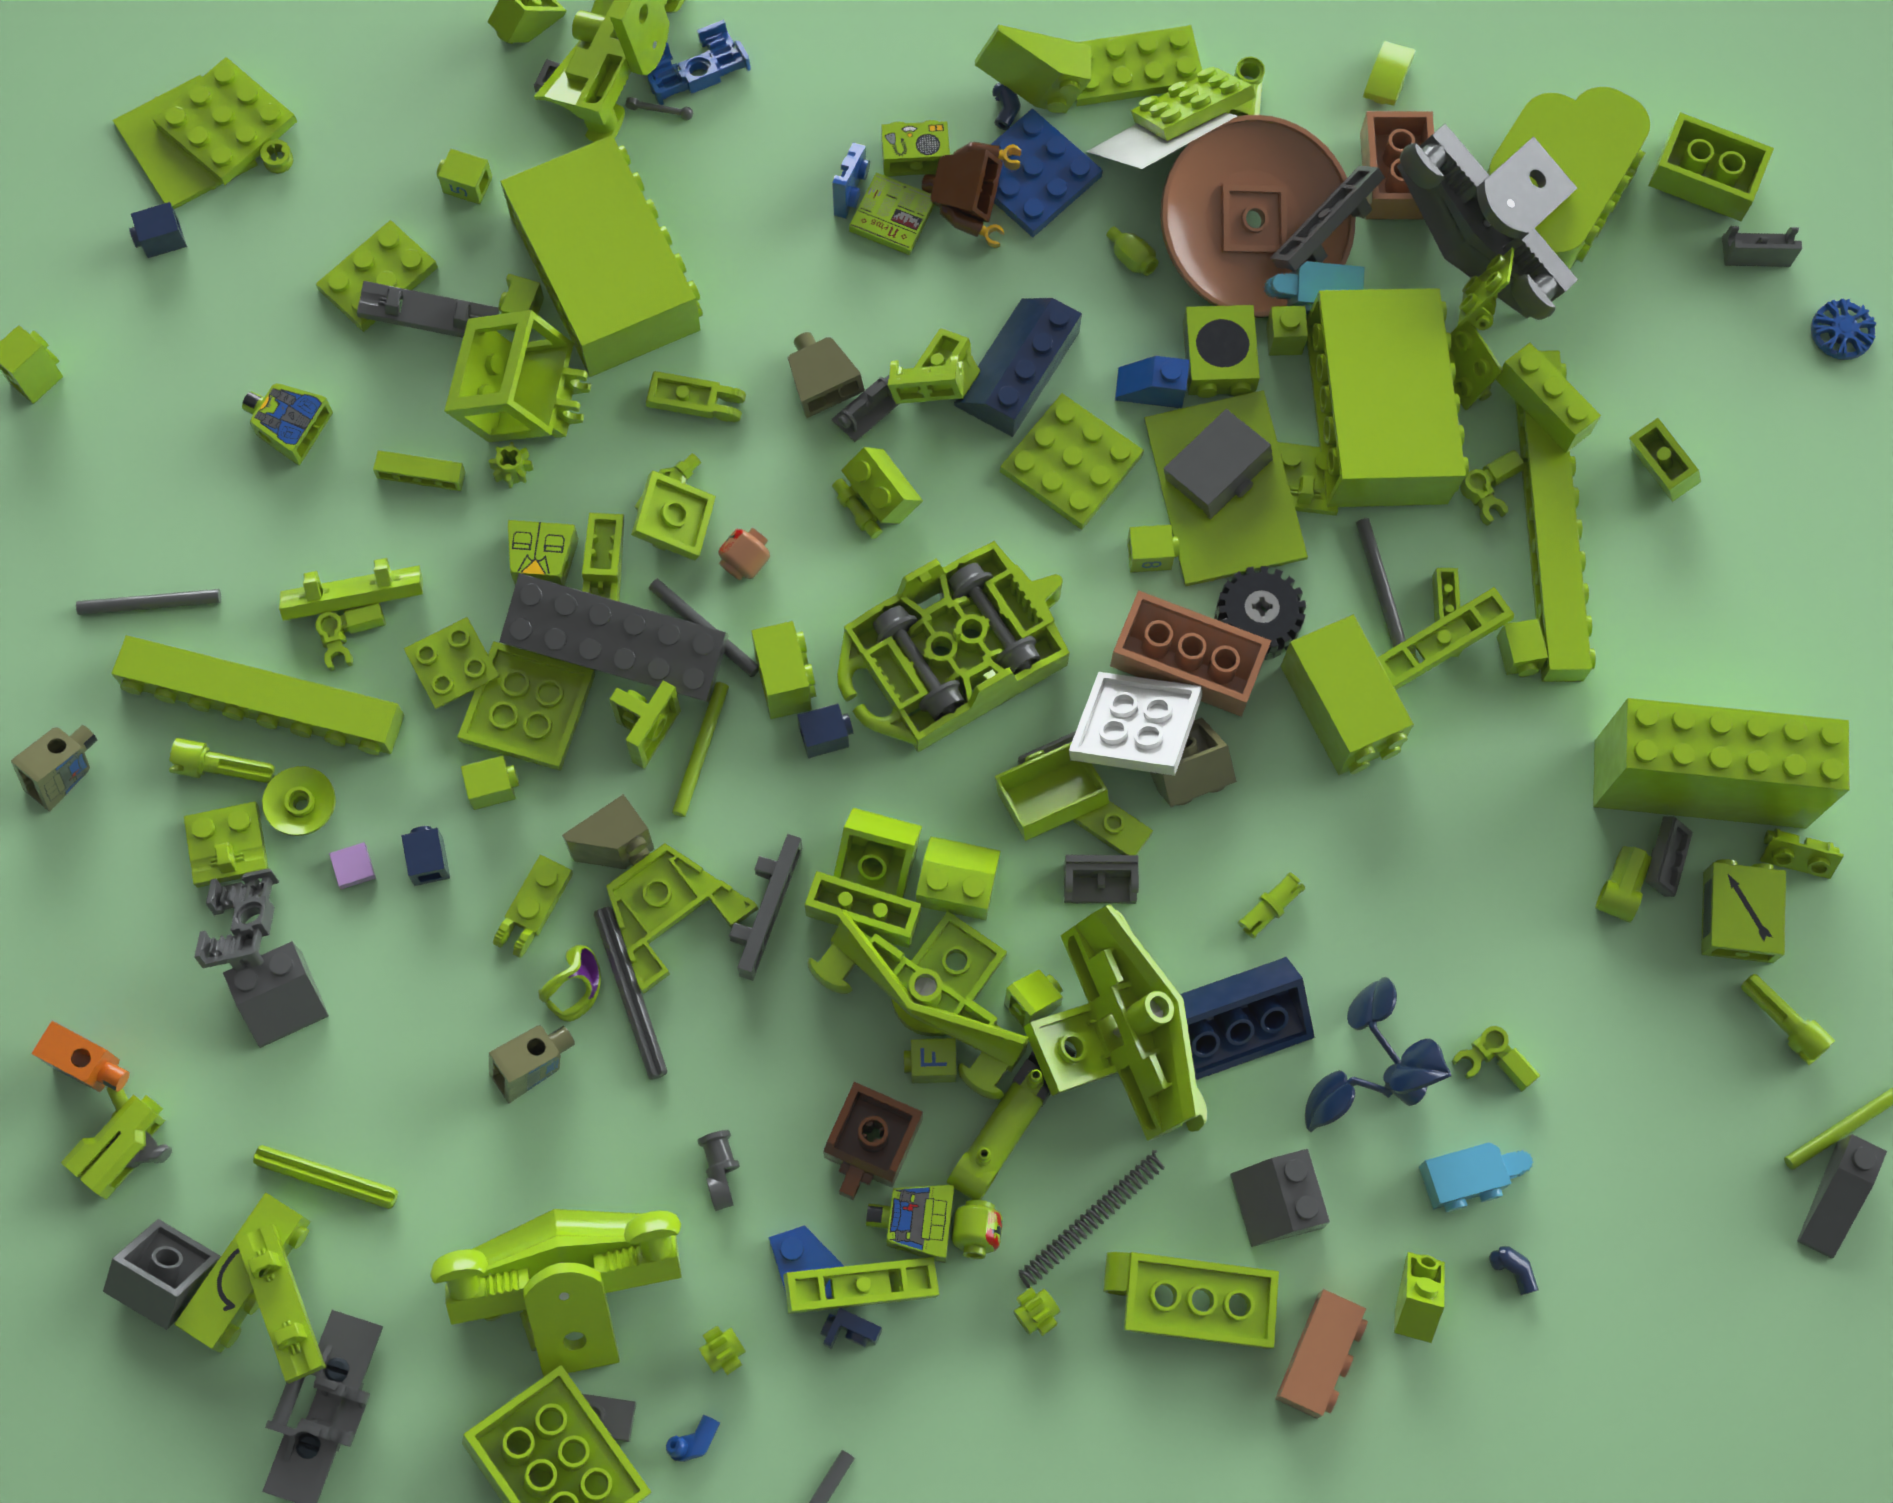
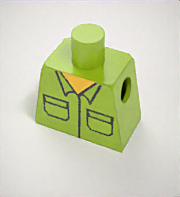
M508 520L510 573L514 584L516 585L518 575L521 573L565 586L579 539L575 525Z

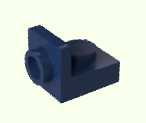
M839 1308L836 1316L831 1313L828 1315L820 1334L826 1337L823 1344L832 1349L841 1329L847 1331L846 1339L865 1347L868 1341L876 1345L882 1332V1327Z

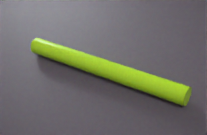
M715 683L672 810L674 815L686 816L729 686L725 683Z
M1893 1087L1784 1157L1786 1165L1791 1170L1796 1169L1893 1106Z

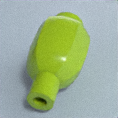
M1116 226L1108 230L1106 236L1114 243L1115 255L1128 269L1134 273H1142L1145 276L1155 271L1159 264V261L1155 258L1156 251L1144 239L1134 233H1122Z

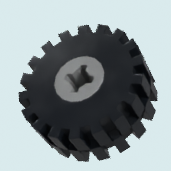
M1254 566L1246 568L1244 575L1238 571L1233 575L1231 582L1227 580L1224 584L1217 602L1214 619L1271 640L1264 660H1267L1269 653H1272L1275 658L1281 655L1283 648L1287 651L1289 643L1297 639L1306 615L1304 614L1306 602L1305 600L1301 601L1303 595L1301 588L1293 589L1295 582L1290 576L1286 580L1281 578L1283 571L1276 569L1274 574L1268 573L1269 566H1261L1259 572L1255 573Z

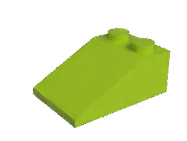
M998 24L976 57L975 66L1004 86H1007L1033 106L1047 109L1052 113H1066L1091 81V45Z

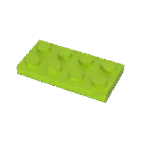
M1192 25L1080 41L1079 43L1091 45V81L1076 99V106L1167 93L1168 88L1175 83L1182 81L1187 83L1197 78V74L1202 71V66Z

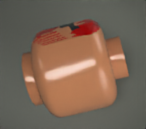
M751 528L749 532L743 529H735L719 548L718 553L722 559L719 565L739 581L743 577L753 579L770 558V552L765 547L768 540L754 528Z

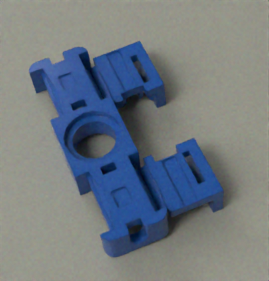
M724 20L698 29L699 42L702 47L707 46L708 51L679 62L678 65L677 63H671L673 58L670 53L669 44L666 43L659 64L648 75L650 90L652 94H655V99L659 105H664L663 99L676 93L689 90L692 94L721 82L720 77L732 71L745 67L747 71L751 70L749 55L740 41L736 40L735 43L733 42ZM698 69L707 70V73L702 76L691 75Z

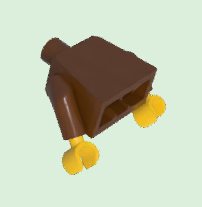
M969 142L953 154L942 156L939 159L936 174H926L923 177L922 190L931 194V202L940 208V215L954 228L975 237L982 235L989 246L994 248L1000 247V243L991 240L989 235L994 231L1005 235L1003 228L997 224L986 227L983 225V222L990 221L1002 164L1009 170L1019 169L1020 161L1011 160L1008 156H1021V149L1014 144L1007 146L1004 150H1000L997 145Z

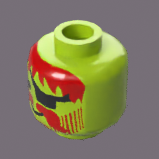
M984 1200L966 1201L965 1205L959 1207L954 1214L951 1237L953 1244L962 1250L963 1256L967 1258L984 1259L987 1253L996 1251L1000 1246L1003 1217L999 1211L995 1210V1205L991 1202Z

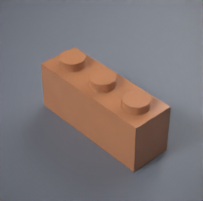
M1325 1289L1318 1293L1275 1397L1276 1400L1317 1419L1322 1417L1325 1411L1328 1413L1332 1412L1339 1396V1392L1334 1390L1339 1375L1344 1378L1346 1377L1354 1357L1348 1354L1353 1340L1357 1342L1361 1340L1368 1323L1367 1320L1362 1319L1366 1308Z

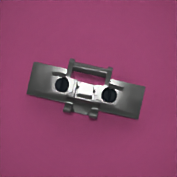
M335 1310L331 1311L318 1344L326 1368L311 1374L316 1376L313 1387L317 1391L306 1419L301 1418L297 1428L287 1426L305 1379L304 1377L290 1384L286 1382L272 1421L268 1420L265 1428L283 1433L284 1436L262 1492L295 1503H318L336 1452L339 1451L341 1444L351 1447L370 1397V1393L362 1391L363 1380L383 1326Z

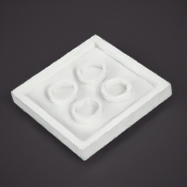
M1098 672L1069 749L1070 760L1175 776L1202 699V687Z

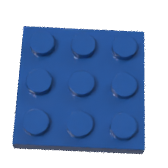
M1033 108L991 143V145L999 146L1000 150H1004L1012 144L1017 145L1021 149V156H1008L1011 160L1020 161L1019 169L1009 170L1002 164L994 204L1031 237L1037 235L1102 177L1103 170Z

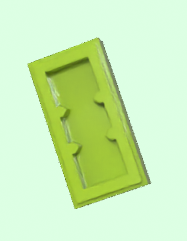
M1109 801V804L1073 820L1074 823L1121 855H1137L1153 833L1151 828L1111 801Z

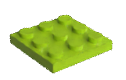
M227 57L221 60L153 119L158 129L224 185L230 182L260 155L261 148L266 142L280 138L297 123L295 114Z
M1210 67L1200 71L1197 74V78L1187 83L1182 81L1171 85L1168 88V92L1159 97L1150 96L1141 100L1139 106L1130 111L1135 123L1162 139L1169 141L1256 98L1251 84L1219 68Z
M1061 393L1000 466V473L1082 530L1141 459L1144 450Z
M493 641L488 656L500 677L475 689L457 737L459 742L561 771L595 677L594 670Z

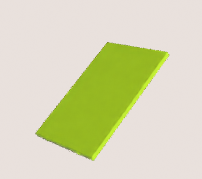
M1264 390L1144 417L1169 522L1172 527L1173 537H1178L1180 554L1178 558L1185 586L1231 577L1238 571L1244 574L1246 568L1254 566V571H1258L1261 566H1269L1268 568L1308 559ZM1227 409L1271 444L1273 460L1251 480L1254 484L1244 496L1239 498L1235 495L1216 515L1209 519L1201 508L1166 480L1163 468Z

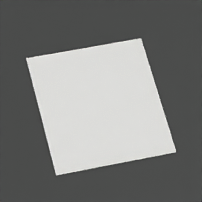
M1224 113L1169 141L1135 124L1086 152L1143 169L1232 120L1237 115Z

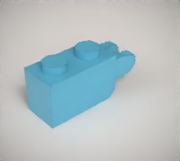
M1306 261L1296 271L1292 270L1289 274L1286 273L1284 275L1283 273H1278L1266 280L1267 282L1264 283L1265 286L1263 288L1269 297L1288 300L1287 306H1305L1306 314H1309L1319 290H1363L1365 267Z
M1488 1142L1425 1160L1419 1166L1433 1210L1444 1207L1446 1212H1452L1467 1207L1466 1200L1480 1197L1481 1202H1487L1502 1197L1501 1190L1512 1184L1510 1179L1524 1175L1526 1171L1533 1167L1532 1163L1534 1162L1530 1156L1531 1154H1528L1527 1151L1518 1150L1517 1153L1514 1151L1501 1155L1499 1147Z

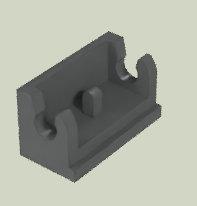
M1730 226L1722 236L1725 266L1791 267L1802 250V241H1794L1799 227H1790L1786 234L1738 233L1739 226Z
M1066 855L1064 861V903L1136 904L1139 891L1138 855Z

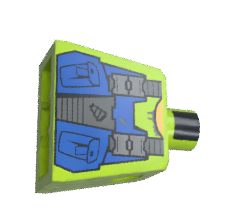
M279 383L273 384L265 397L250 391L242 402V409L253 414L250 424L256 435L299 466L333 414L326 397Z

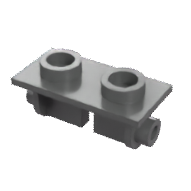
M889 375L885 378L880 377L832 418V421L854 442L899 405L895 403L888 387Z

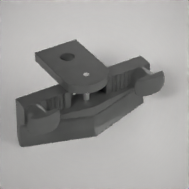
M1446 124L1440 127L1420 146L1417 143L1407 145L1401 153V163L1397 168L1444 259L1470 278L1473 276L1479 277L1486 271L1488 264L1498 254L1503 256L1513 247L1515 251L1510 282L1498 293V298L1526 319L1531 317L1536 320H1542L1550 317L1556 308L1552 301L1566 292L1578 279L1535 230V227L1577 189L1575 184L1535 137H1532L1491 175L1484 170ZM1530 177L1537 182L1538 187L1532 184Z

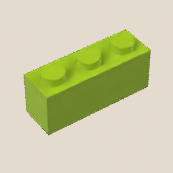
M1531 342L1504 362L1502 366L1504 371L1496 381L1565 453L1592 433L1601 415Z
M818 871L815 873L805 902L807 917L838 926L840 918L837 915L841 910H846L859 929L868 936L873 937L876 933L890 943L909 949L921 916L920 903Z

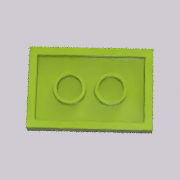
M389 220L320 279L316 286L330 302L365 332L376 321L357 316L363 281L413 290L432 274L438 266L428 253L394 222Z

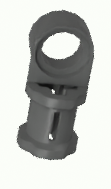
M729 1130L713 1132L697 1140L698 1145L704 1148L709 1168L706 1170L708 1178L706 1180L715 1211L734 1206L725 1174L738 1169L740 1165L738 1160H734L728 1140L731 1137Z

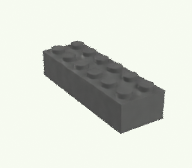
M519 573L499 642L657 688L664 680L675 686L678 694L709 702L729 634Z

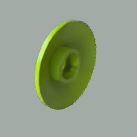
M307 766L290 767L275 775L266 786L262 799L263 812L268 822L279 832L290 836H304L319 830L332 816L336 803L335 791L330 780L319 770ZM299 801H308V805L305 809H296V805Z

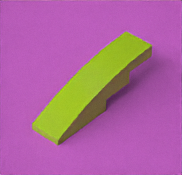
M589 513L582 569V591L619 601L624 514Z

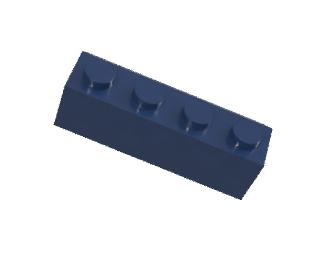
M1022 298L978 365L980 369L979 375L964 398L956 399L954 406L1013 437L1078 336L1082 313L1054 298Z
M1287 957L1180 994L1184 999L1196 1080L1315 1038L1303 977Z

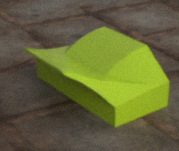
M940 327L914 368L950 365L951 356L959 355V362L963 361L964 398L979 375L980 369L971 354L969 338Z

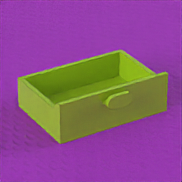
M1072 742L1048 753H1044L1042 750L1035 752L1025 758V763L995 776L998 795L1025 841L1109 804L1108 790L1092 763L1070 760L1069 749Z

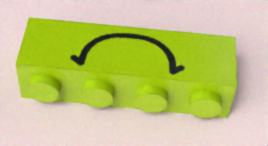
M265 1192L174 1325L217 1352L221 1353L225 1347L230 1348L238 1339L242 1330L239 1326L247 1314L252 1315L259 1308L235 1238L273 1223L276 1226L287 1257L293 1248H299L305 1241L309 1233L307 1227L311 1221ZM273 1267L263 1269L259 1272V1276H265L278 1269Z

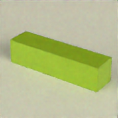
M381 450L377 451L373 467L377 479L455 491L462 490L466 473L463 463Z
M1436 568L1432 575L1435 622L1460 608L1458 568ZM1462 651L1452 657H1459Z

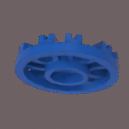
M1850 299L1832 300L1822 306L1813 317L1811 323L1812 338L1821 351L1833 358L1849 360L1860 357L1871 347L1876 337L1874 317H1870L1868 314L1869 310L1865 309L1864 305L1860 307L1851 303ZM1829 310L1833 318H1829L1823 313ZM1848 310L1853 311L1856 315H1849ZM1860 318L1863 319V321L1860 323H1857L1856 321ZM1860 328H1867L1868 334L1860 331ZM1828 333L1831 339L1825 343L1820 334ZM1835 342L1840 344L1838 351L1832 349ZM1851 343L1856 351L1847 352L1846 344Z

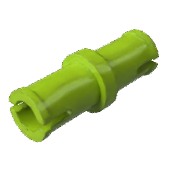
M1289 872L1269 893L1264 892L1259 897L1260 902L1238 921L1240 927H1245L1243 931L1255 939L1257 934L1275 917L1280 918L1285 913L1283 909L1305 890L1303 883L1298 884L1301 882L1300 879Z

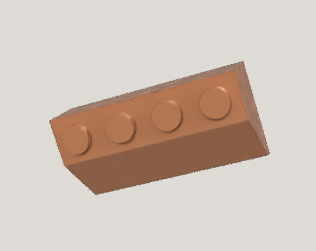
M1138 590L1114 648L1110 667L1140 678L1201 686L1202 702L1242 717L1271 640Z

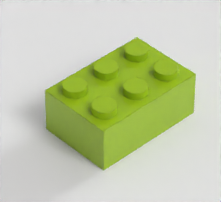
M1680 112L1667 137L1648 186L1741 222L1755 199L1774 148Z

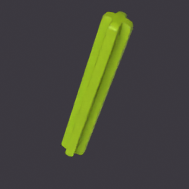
M260 1145L254 1154L253 1163L259 1167L387 1209H392L397 1200L398 1191L395 1188L264 1145Z

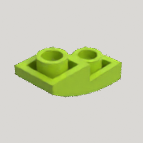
M1384 41L1369 76L1363 98L1373 100L1378 104L1394 106L1402 91L1405 76L1413 62L1415 49Z

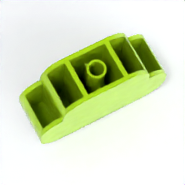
M1610 87L1588 89L1580 94L1576 100L1559 93L1540 94L1532 98L1525 105L1494 154L1487 171L1489 175L1532 137H1535L1577 187L1568 198L1535 227V230L1569 270L1576 260L1583 262L1595 237H1598L1609 214L1614 211L1622 197L1623 191L1629 186L1635 176L1637 168L1646 154L1641 148L1650 131L1649 115L1643 105L1636 99ZM1530 177L1532 184L1538 187L1537 182Z

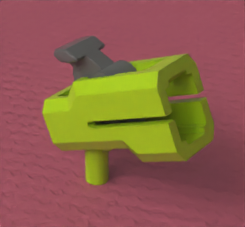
M107 1087L106 1090L116 1109L111 1116V1120L95 1137L82 1138L61 1161L64 1167L77 1178L80 1177V1180L86 1186L106 1200L135 1167L141 1163H163L172 1153L171 1147L166 1144L157 1146V1142L152 1137L166 1121L159 1115L163 1108L148 1095H145L141 1100L133 1094L128 1100L123 1088L117 1092Z

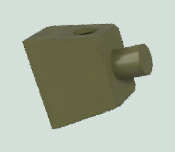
M805 332L794 339V345L798 351L790 354L788 361L806 418L865 391L859 370L831 337H826L816 342L810 332Z

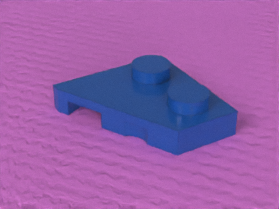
M805 1225L769 1237L784 1289L783 1275L787 1272L844 1267ZM830 1280L825 1287L828 1299H832Z

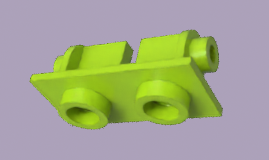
M1777 828L1774 831L1767 830L1764 837V844H1767L1760 857L1761 862L1831 879L1844 857V854L1839 853L1840 849L1834 847L1832 842L1827 843L1806 837L1804 844L1799 843L1800 835L1784 832Z

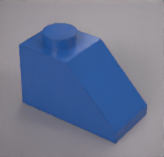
M1153 356L1119 367L1115 401L1182 408L1187 388L1189 360Z

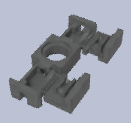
M267 868L244 874L241 879L245 884L240 882L221 886L216 878L211 879L206 905L213 915L223 914L224 910L234 909L230 930L234 936L231 934L227 935L226 939L224 936H220V939L217 941L214 937L211 939L206 931H200L194 957L203 969L230 963L233 969L237 971L245 969L246 964L256 967L264 963V959L259 954L262 937L270 934L275 907L269 898L272 885L279 883L271 869ZM260 914L253 922L245 924L249 918Z

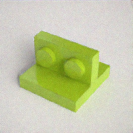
M664 680L648 704L646 703V698L634 690L625 692L619 688L615 689L609 699L616 723L631 730L626 738V744L632 763L643 769L646 768L681 712L676 687Z

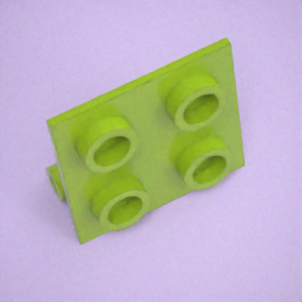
M1513 247L1503 256L1501 254L1495 256L1481 276H1473L1462 289L1463 298L1459 306V326L1469 321L1478 330L1483 331L1493 325V315L1495 314L1498 293L1510 282L1515 251Z
M1466 321L1461 326L1457 325L1450 333L1451 349L1449 352L1450 363H1454L1456 369V377L1453 383L1454 393L1459 395L1460 403L1465 411L1478 398L1480 401H1484L1492 395L1490 391L1491 384L1504 371L1476 327L1469 321Z
M468 617L403 648L435 709L500 677Z

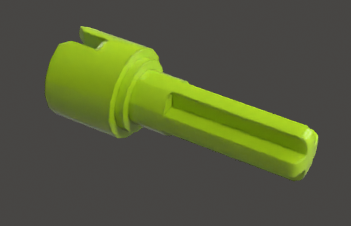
M182 738L175 739L169 761L174 764L169 768L170 773L200 778L201 775L207 772L269 783L274 777L275 766L271 763L212 752L207 747V743Z
M1757 974L1749 976L1742 983V990L1789 1035L1787 1045L1808 1065L1817 1060L1835 1042L1814 1019L1812 1021L1809 1019L1804 1021Z

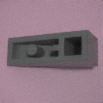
M1853 1134L1836 1143L1797 1242L1830 1258L1835 1257L1876 1181L1887 1153L1886 1150Z

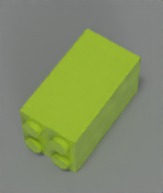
M1354 614L1289 643L1280 667L1338 775L1350 771L1351 774H1356L1366 769L1370 765L1369 762L1381 757L1382 760H1387L1401 752V747L1408 740L1407 736L1414 723Z

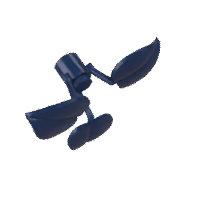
M1382 977L1379 981L1373 982L1362 990L1351 1003L1347 1013L1348 1024L1355 1030H1363L1369 1026L1371 1032L1395 1063L1388 1067L1383 1075L1385 1086L1357 1077L1348 1079L1347 1075L1341 1070L1325 1076L1313 1088L1305 1108L1306 1128L1311 1133L1318 1127L1336 1121L1349 1110L1355 1098V1088L1353 1086L1359 1085L1380 1092L1387 1098L1394 1094L1406 1105L1413 1106L1423 1099L1428 1086L1451 1077V1072L1444 1060L1442 1049L1434 1040L1422 1039L1412 1044L1405 1050L1400 1060L1379 1031L1377 1022L1385 1020L1392 1014L1397 1001L1395 985L1387 977Z

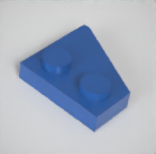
M852 143L847 156L841 164L842 175H835L833 179L834 216L847 219L850 207L856 208L860 196V188L857 187L860 179L866 180L870 167V160H866V146Z

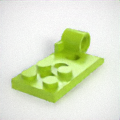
M1136 1252L1106 1253L1103 1292L1126 1296L1124 1330L1263 1349L1274 1348L1279 1271ZM1159 1285L1167 1286L1172 1291L1173 1301L1169 1307L1159 1305L1155 1299V1290ZM1196 1290H1202L1209 1296L1210 1305L1205 1312L1198 1311L1192 1304V1295ZM1233 1295L1241 1296L1246 1302L1247 1309L1243 1316H1236L1230 1311L1229 1300Z

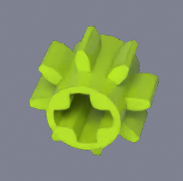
M510 442L509 446L503 448L497 446L495 448L497 452L496 459L488 460L490 468L495 470L493 473L495 481L499 482L503 479L508 483L509 488H512L513 484L519 482L526 483V471L534 470L532 461L527 460L529 458L527 448L525 447L519 451L513 442Z
M1030 1287L1017 1297L1016 1301L1020 1306L1013 1313L1029 1335L1038 1330L1041 1336H1044L1057 1326L1058 1323L1054 1317L1061 1311L1046 1289H1042L1036 1294L1034 1289Z
M717 1325L702 1335L707 1343L700 1347L699 1351L713 1373L723 1368L726 1375L742 1366L738 1357L744 1354L746 1350L731 1327L722 1333Z

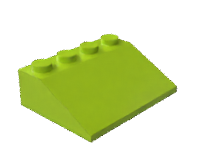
M562 1365L463 1434L462 1445L503 1503H640L651 1494V1490Z

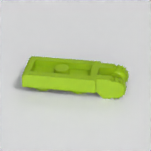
M653 371L646 398V406L712 419L716 417L721 421L735 423L740 421L741 411L733 407L717 404L718 398L725 402L739 404L745 401L746 394L743 390L720 385V382Z
M540 854L505 914V920L499 926L494 936L493 944L500 948L503 947L515 925L525 930L514 945L513 955L519 958L523 957L535 935L538 936L570 881L573 871Z

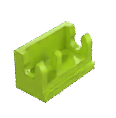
M952 355L950 365L903 369V367H899L898 360L891 361L888 387L896 404L963 398L964 364L963 361L959 362V355Z

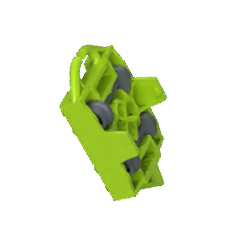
M995 541L962 556L945 567H942L937 559L928 562L902 578L897 594L844 626L837 671L838 687L844 700L848 702L857 696V692L852 684L854 672L861 668L867 669L892 707V712L888 716L879 717L872 714L864 704H861L852 711L855 717L865 727L874 732L911 743L917 752L924 750L1068 665L1070 652L1049 610L1060 599L1063 583L1062 577L1058 574H1053L1031 581ZM938 593L940 594V601L926 609L919 606L922 602ZM968 629H974L980 633V636L969 639L963 635V632ZM943 646L948 648L950 653L945 656H938L932 650ZM918 708L921 709L920 711L916 712L915 714L911 715L910 717L908 716V714H910L911 712L917 710Z

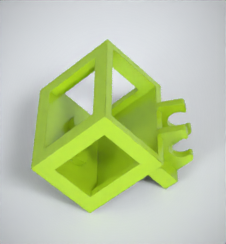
M532 310L472 318L467 321L444 412L489 443L551 435L555 438L566 437L569 425L583 423L584 414L569 412V410L579 412L581 406L578 401L571 400L572 395L589 393L592 385L580 382V380L587 381V371L568 367L574 343ZM516 328L513 342H510L497 332V330ZM531 328L546 339L528 342Z

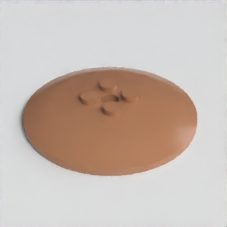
M1244 115L1235 117L1188 143L1174 161L1167 175L1161 198L1160 219L1164 243L1171 261L1189 287L1214 306L1254 305V317H1269L1272 306H1287L1288 300L1276 299V297L1272 298L1266 295L1263 288L1265 286L1264 283L1278 273H1283L1284 275L1292 271L1286 268H1277L1270 258L1347 179V176L1329 148L1303 127L1273 116ZM1248 211H1255L1259 214L1261 218L1259 228H1252L1248 225L1246 221ZM1350 214L1321 244L1328 255L1322 263L1346 264L1353 245L1356 217H1352Z

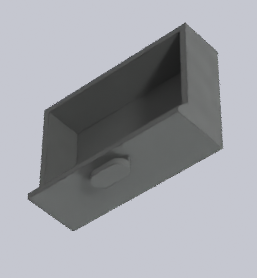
M1225 409L1163 468L1165 478L1201 508L1207 517L1211 519L1235 495L1241 498L1252 488L1254 483L1251 480L1273 460L1271 444L1229 410Z

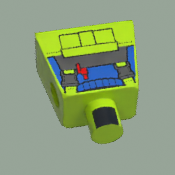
M954 1185L893 1188L891 1206L868 1203L866 1226L887 1228V1246L924 1258L934 1257V1261L945 1263Z

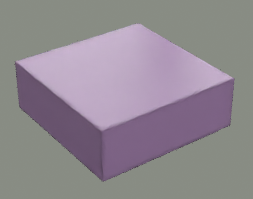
M365 842L329 853L337 883L341 890L376 879Z

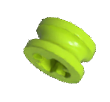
M275 139L266 142L262 146L260 154L263 164L268 171L279 174L289 170L293 164V155L286 142ZM277 152H282V159L279 160L278 157H276V161L271 159L272 154L275 153L277 156Z

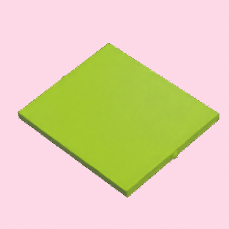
M201 75L160 96H156L154 99L112 120L164 203L170 202L173 209L222 185L217 178L158 129L153 121L154 118L201 79ZM254 159L235 177L258 165L256 160Z

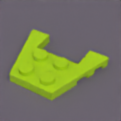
M666 843L606 885L639 988L643 994L670 975L669 970L649 944L694 910L710 900L731 928L734 923H741L758 910V906L753 900L739 894L730 885L710 875L701 866Z

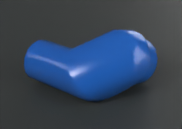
M703 1415L695 1433L681 1437L676 1435L667 1441V1453L673 1460L680 1462L702 1457L707 1452L720 1422Z

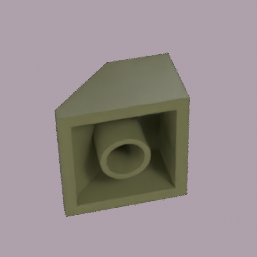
M1202 717L1193 722L1175 776L1150 772L1158 792L1170 807L1187 804L1193 798L1209 792L1221 791L1225 786L1237 782L1228 745Z
M624 794L562 835L572 859L575 862L626 869L630 865L634 866L654 850L648 827Z

